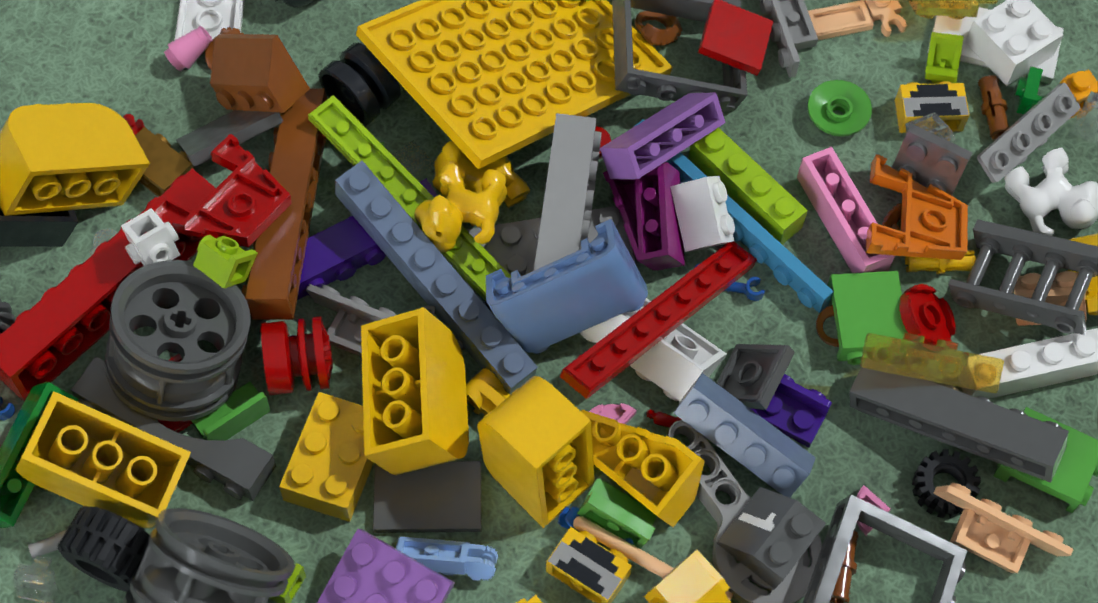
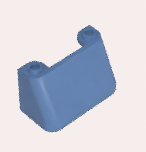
M612 219L596 225L597 237L591 243H589L587 238L582 240L581 250L526 275L520 276L518 270L511 272V278H508L504 275L502 269L486 275L487 304L495 317L525 352L541 353L547 350L550 345L622 313L636 311L644 305L645 299L648 296L647 285Z

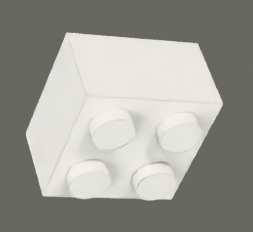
M1006 0L973 21L965 43L1007 86L1025 75L1030 66L1037 67L1053 57L1064 34L1031 0Z

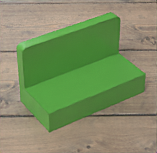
M248 382L234 391L228 401L216 411L191 421L204 440H228L271 410L263 392L259 393L253 384Z
M600 478L594 481L577 512L578 515L587 518L622 539L631 538L633 545L640 549L650 540L655 530V527L652 525L657 517L643 504Z

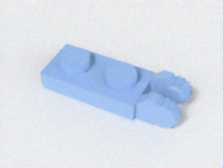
M402 536L398 538L396 544L397 550L444 575L467 574L472 580L480 581L482 579L483 581H488V579H492L495 573V563H497L498 555L492 546L489 547L487 545L485 547L484 545L470 544V542Z

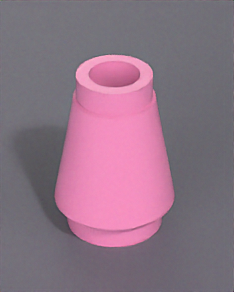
M199 26L197 29L169 43V48L164 51V54L177 70L190 69L213 39L202 26Z

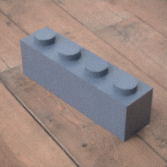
M701 373L683 396L674 411L675 415L784 496L790 498L812 470L816 457L703 373Z

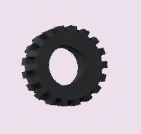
M82 506L57 548L62 556L80 571L108 586L128 591L130 590L131 580L136 575L148 547L150 534L115 513L98 507Z

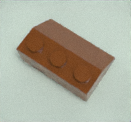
M219 34L215 37L210 84L216 92L218 102L227 110L285 113L310 89L278 35Z

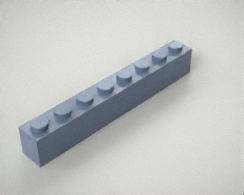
M360 161L335 179V195L423 300L429 306L436 307L435 314L443 323L449 324V329L456 339L463 342V347L482 369L487 368L493 372L508 394H511L531 377L535 376L538 368L537 365L363 161Z

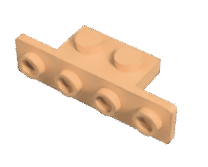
M950 483V485L937 486L934 491L935 495L963 509L950 542L1010 573L1019 572L1030 544L1055 556H1071L1073 548L1063 544L1064 538L1060 535L1045 530L1040 532L1032 528L1033 522L1019 515H1012L1011 517L1001 512V505L988 499H981L980 501L970 496L971 490L965 486Z

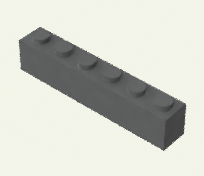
M866 358L849 391L850 407L862 413L1050 483L1067 447L1069 431L1063 429L1055 422L1037 420L1029 417L1019 409H1007L998 406L985 397H973L960 392L952 385L934 383L927 380L921 374L898 370L885 361H873Z

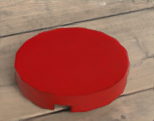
M918 284L907 289L901 295L899 304L901 319L907 332L916 343L925 349L935 351L952 342L951 336L955 335L956 330L954 315L948 302L944 298L939 299L934 294L937 292L936 289L925 284Z

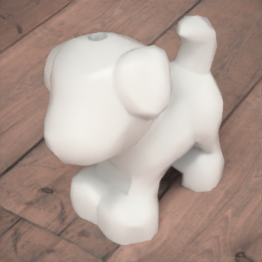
M1063 148L1053 149L1043 156L1042 162L1044 166H1042L1046 178L1035 187L1029 186V174L1023 166L1013 169L1004 177L1006 182L1005 189L1020 203L1022 212L1030 220L1033 232L1052 236L1054 230L1044 225L1043 218L1057 208L1060 211L1062 221L1072 229H1086L1098 219V183L1087 181L1080 185L1072 186L1064 177V174L1069 169V159Z

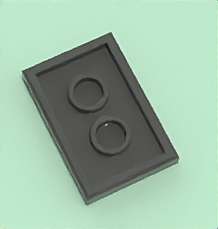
M234 110L176 139L191 164L196 167L212 159L211 151L229 134L234 135L240 145L281 124L283 120L280 113Z
M449 461L399 475H393L375 464L373 532H481V461Z

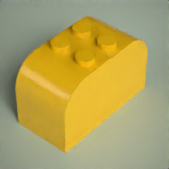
M96 103L20 106L11 112L0 131V208L4 216L121 206L126 202L150 165V162L126 120L106 106Z
M424 307L361 325L364 456L393 475L463 458L469 446L466 374L462 351L452 331Z
M539 376L531 377L520 388L513 391L493 411L486 414L477 424L483 460L489 473L542 528L547 526L565 507H568L594 483L591 420L545 379Z
M53 391L16 467V471L33 484L78 504L105 509L129 520L140 528H153L159 513L166 510L191 452Z

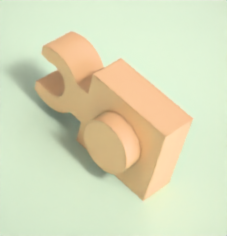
M864 0L872 21L881 20V32L885 37H889L892 30L889 26L891 24L896 25L901 33L905 31L906 21L902 16L898 15L902 9L898 0Z

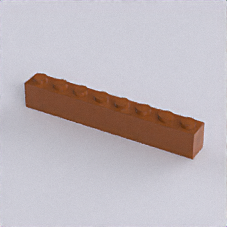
M325 88L309 89L285 113H280L283 122L279 124V127L274 128L275 149L274 152L269 153L270 174L290 193L292 204L253 242V247L258 254L248 275V285H243L242 288L252 320H294L326 139L309 121L308 114L327 100Z

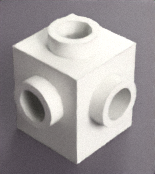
M152 208L121 225L130 243L125 246V249L135 264L142 262L146 266L156 262L173 260L180 256L174 243L179 240L176 231L168 221L164 223Z

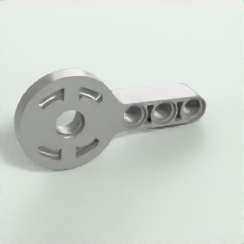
M683 420L673 423L666 436L674 438L676 434L685 435L690 441V445L686 447L705 461L704 464L710 468V475H701L697 497L717 522V532L713 539V565L730 587L728 590L733 593L732 597L741 603H796L801 600L807 592L822 548L819 534L809 546L810 567H808L810 559L808 557V550H806L786 578L775 589L741 562L736 563L734 557L720 547L717 542L750 501L751 497L744 492L705 436ZM715 492H726L731 498V504L725 505L720 503L716 499ZM749 578H751V581L757 584L758 586L770 590V594L768 595V591L763 590L752 584L749 581Z

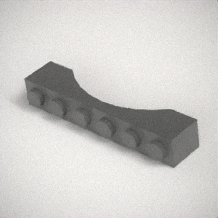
M96 356L71 389L73 396L78 398L77 402L191 452L186 464L195 468L193 470L194 474L208 483H211L213 479L224 485V491L238 500H241L244 496L253 501L276 468L275 460L271 453L244 438L203 440L185 436L166 428L154 418L131 409L112 390L105 373V361Z

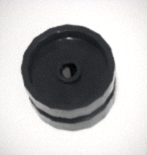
M353 43L339 56L340 61H331L319 72L318 76L322 88H325L327 97L330 98L334 95L366 127L378 117L380 109H387L401 96V90L398 81L365 45Z

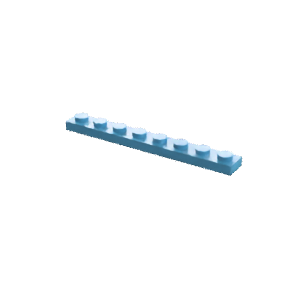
M643 118V119H642L640 122H638L636 125H638V124H640L641 122L645 121V119ZM681 152L666 161L679 171L680 184L707 177ZM727 195V200L725 201L727 211L735 225L734 241H741L749 248L750 254L757 259L758 263H765L772 269L774 277L779 283L784 286L789 285L796 291L800 302L808 308L813 307L818 313L829 305L834 291Z

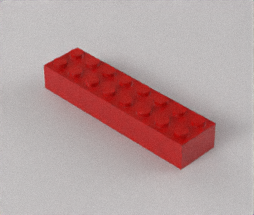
M192 168L185 175L177 177L171 184V187L160 197L153 198L140 214L152 208L164 196L190 210H194L216 188ZM122 227L109 241L101 243L96 248L94 254L84 263L73 267L68 277L56 287L48 289L43 294L41 300L31 309L20 313L14 323L0 334V380L22 401L25 402L33 386L45 382L51 383L110 330L111 305L117 288L131 273L144 267L142 262L135 264L127 253L125 246L130 243ZM177 233L179 240L174 243L180 256L173 260L188 261L198 252L197 247L203 238Z

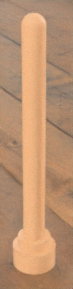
M578 516L573 521V526L578 531L591 533L599 543L621 552L629 560L661 578H664L674 569L583 516ZM727 590L725 594L731 600L733 593Z

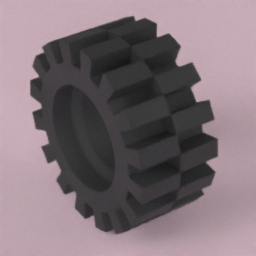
M943 449L939 455L937 451H934L929 457L926 456L914 473L912 485H915L913 489L914 497H919L917 503L921 507L924 504L928 507L926 512L932 514L933 511L938 512L937 517L944 518L946 514H949V517L952 518L956 517L958 513L962 514L963 511L962 508L934 494L933 477L938 473L952 475L958 484L971 490L970 496L977 497L980 491L978 486L981 483V477H975L978 472L976 465L971 468L968 466L971 462L970 458L966 456L962 461L959 459L960 452L954 451L951 456L949 455V449Z

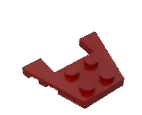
M229 134L211 151L213 162L231 170L232 173L194 210H190L165 196L152 209L164 223L168 221L177 233L201 238L207 235H212L214 238L226 236L234 239L240 246L249 247L292 204L291 195L267 169L263 170L255 162V157L239 145V141L234 135Z

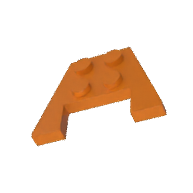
M876 154L871 162L870 183L902 193L901 231L872 222L867 230L866 253L962 260L967 253L968 205L932 184L928 188L913 180V173L904 168H901L900 172L885 164L888 159Z

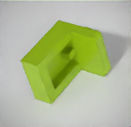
M937 32L931 33L925 79L931 80L935 84L944 81L957 82L964 36Z

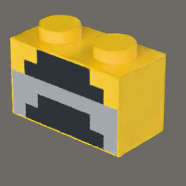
M944 81L938 84H920L911 82L900 85L894 100L899 133H907L912 124L928 132L963 131L970 116L964 83Z
M570 526L546 561V572L594 603H612L629 578L632 565L628 563L629 560L621 552L615 549H610L609 551L599 545L596 537L591 533L577 531Z

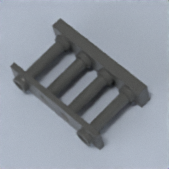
M977 219L973 228L976 247L980 251L966 282L950 279L948 285L952 301H955L963 308L971 309L974 307L1054 327L1062 333L1085 335L1087 330L1084 311H1080L1079 308L1092 277H1098V246ZM999 253L1012 256L998 290L979 286L993 254ZM1028 261L1045 264L1031 298L1012 294L1024 264ZM1062 268L1079 272L1065 307L1045 302L1056 274Z

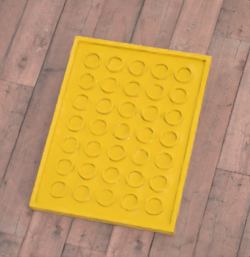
M419 0L361 24L357 27L356 36L477 169L554 133L556 113L586 117L631 95L628 92L615 90L613 8L607 0ZM632 26L633 69L670 75L673 66L651 44L646 42L642 35Z

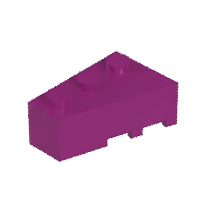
M665 161L639 179H610L608 171L603 172L605 180L609 182L613 192L614 203L621 212L625 223L623 226L637 261L653 271L685 266L684 245L670 186L680 184L679 171Z

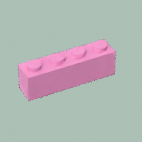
M829 147L802 158L797 179L851 272L889 271L895 257L894 255L866 253L867 230L872 222H877L834 149Z

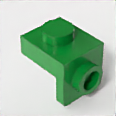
M1030 66L1026 77H1019L1014 95L1019 96L1016 113L1024 115L1044 98L1037 95L1043 69Z

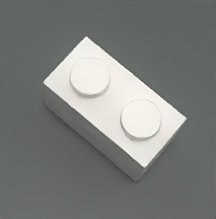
M720 176L703 177L670 186L685 252L701 250L734 241L735 225L727 211L725 202L727 200V190L724 183L720 181Z

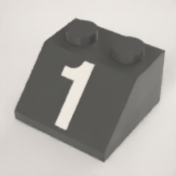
M760 487L718 540L717 544L775 589L786 578L826 525V522L797 500Z

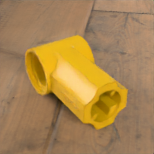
M483 368L466 383L467 402L475 408L473 411L476 414L481 412L484 415L488 414L510 396L504 390L497 376L487 368Z

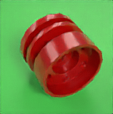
M321 316L312 317L313 333L307 334L304 318L298 319L297 335L290 336L285 321L261 323L262 354L270 396L293 393L295 377L302 376L306 391H313L312 375L318 374L320 389L330 388V377L333 369L330 338L323 325Z

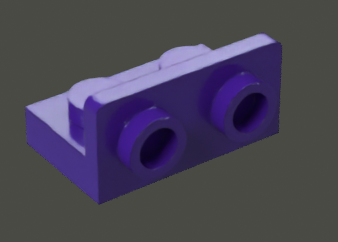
M784 374L767 409L751 410L787 437L810 448L828 414L832 402L826 399L825 395L815 389H806L796 384L791 377Z

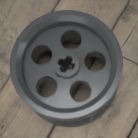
M168 260L146 265L124 279L117 288L112 300L109 323L110 335L105 355L107 380L114 393L127 406L140 414L154 419L187 421L206 416L216 411L228 401L239 379L242 353L250 328L248 303L237 285L225 289L194 267V262ZM146 326L155 329V332L149 336H139L133 333L138 328ZM200 340L209 341L216 346L218 352H205L199 348L197 343ZM167 350L172 353H179L182 361H169L158 356Z
M184 508L166 509L160 512L157 517L156 528L150 534L148 547L136 575L131 580L130 590L127 591L123 603H267L269 597H276L285 592L288 584L287 579L291 577L295 563L292 557L277 543L242 524L198 510Z

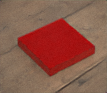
M713 0L698 53L757 76L762 68L773 21L722 0Z

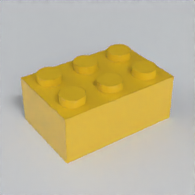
M318 392L279 485L283 501L348 522L351 521L374 463L364 456L363 405Z

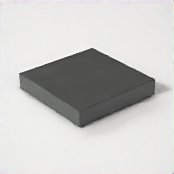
M736 344L717 384L750 409L766 410L795 352L789 345Z

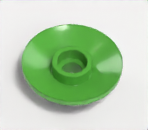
M830 80L821 83L810 94L807 105L808 114L812 122L823 132L834 136H850L860 132L867 126L872 114V104L866 92L856 84L845 80ZM839 110L843 115H837L833 111Z

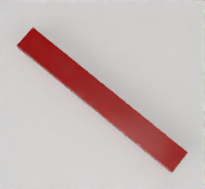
M734 241L725 244L563 368L560 378L584 398L588 399L751 270L757 259Z

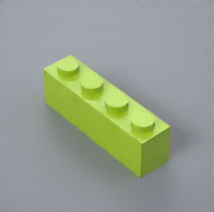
M719 127L690 146L688 159L707 177L720 176V181L726 187L727 195L782 245L803 228L808 210Z

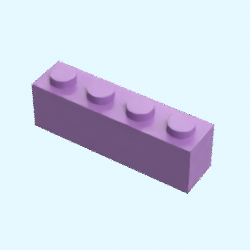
M716 92L688 93L601 147L600 151L610 179H639L725 124Z

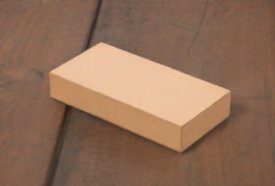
M864 0L808 11L818 40L872 30L874 26Z

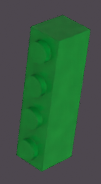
M45 382L31 388L0 448V529L14 527L35 484L23 478L16 471V467L53 391L78 401V398L50 382Z

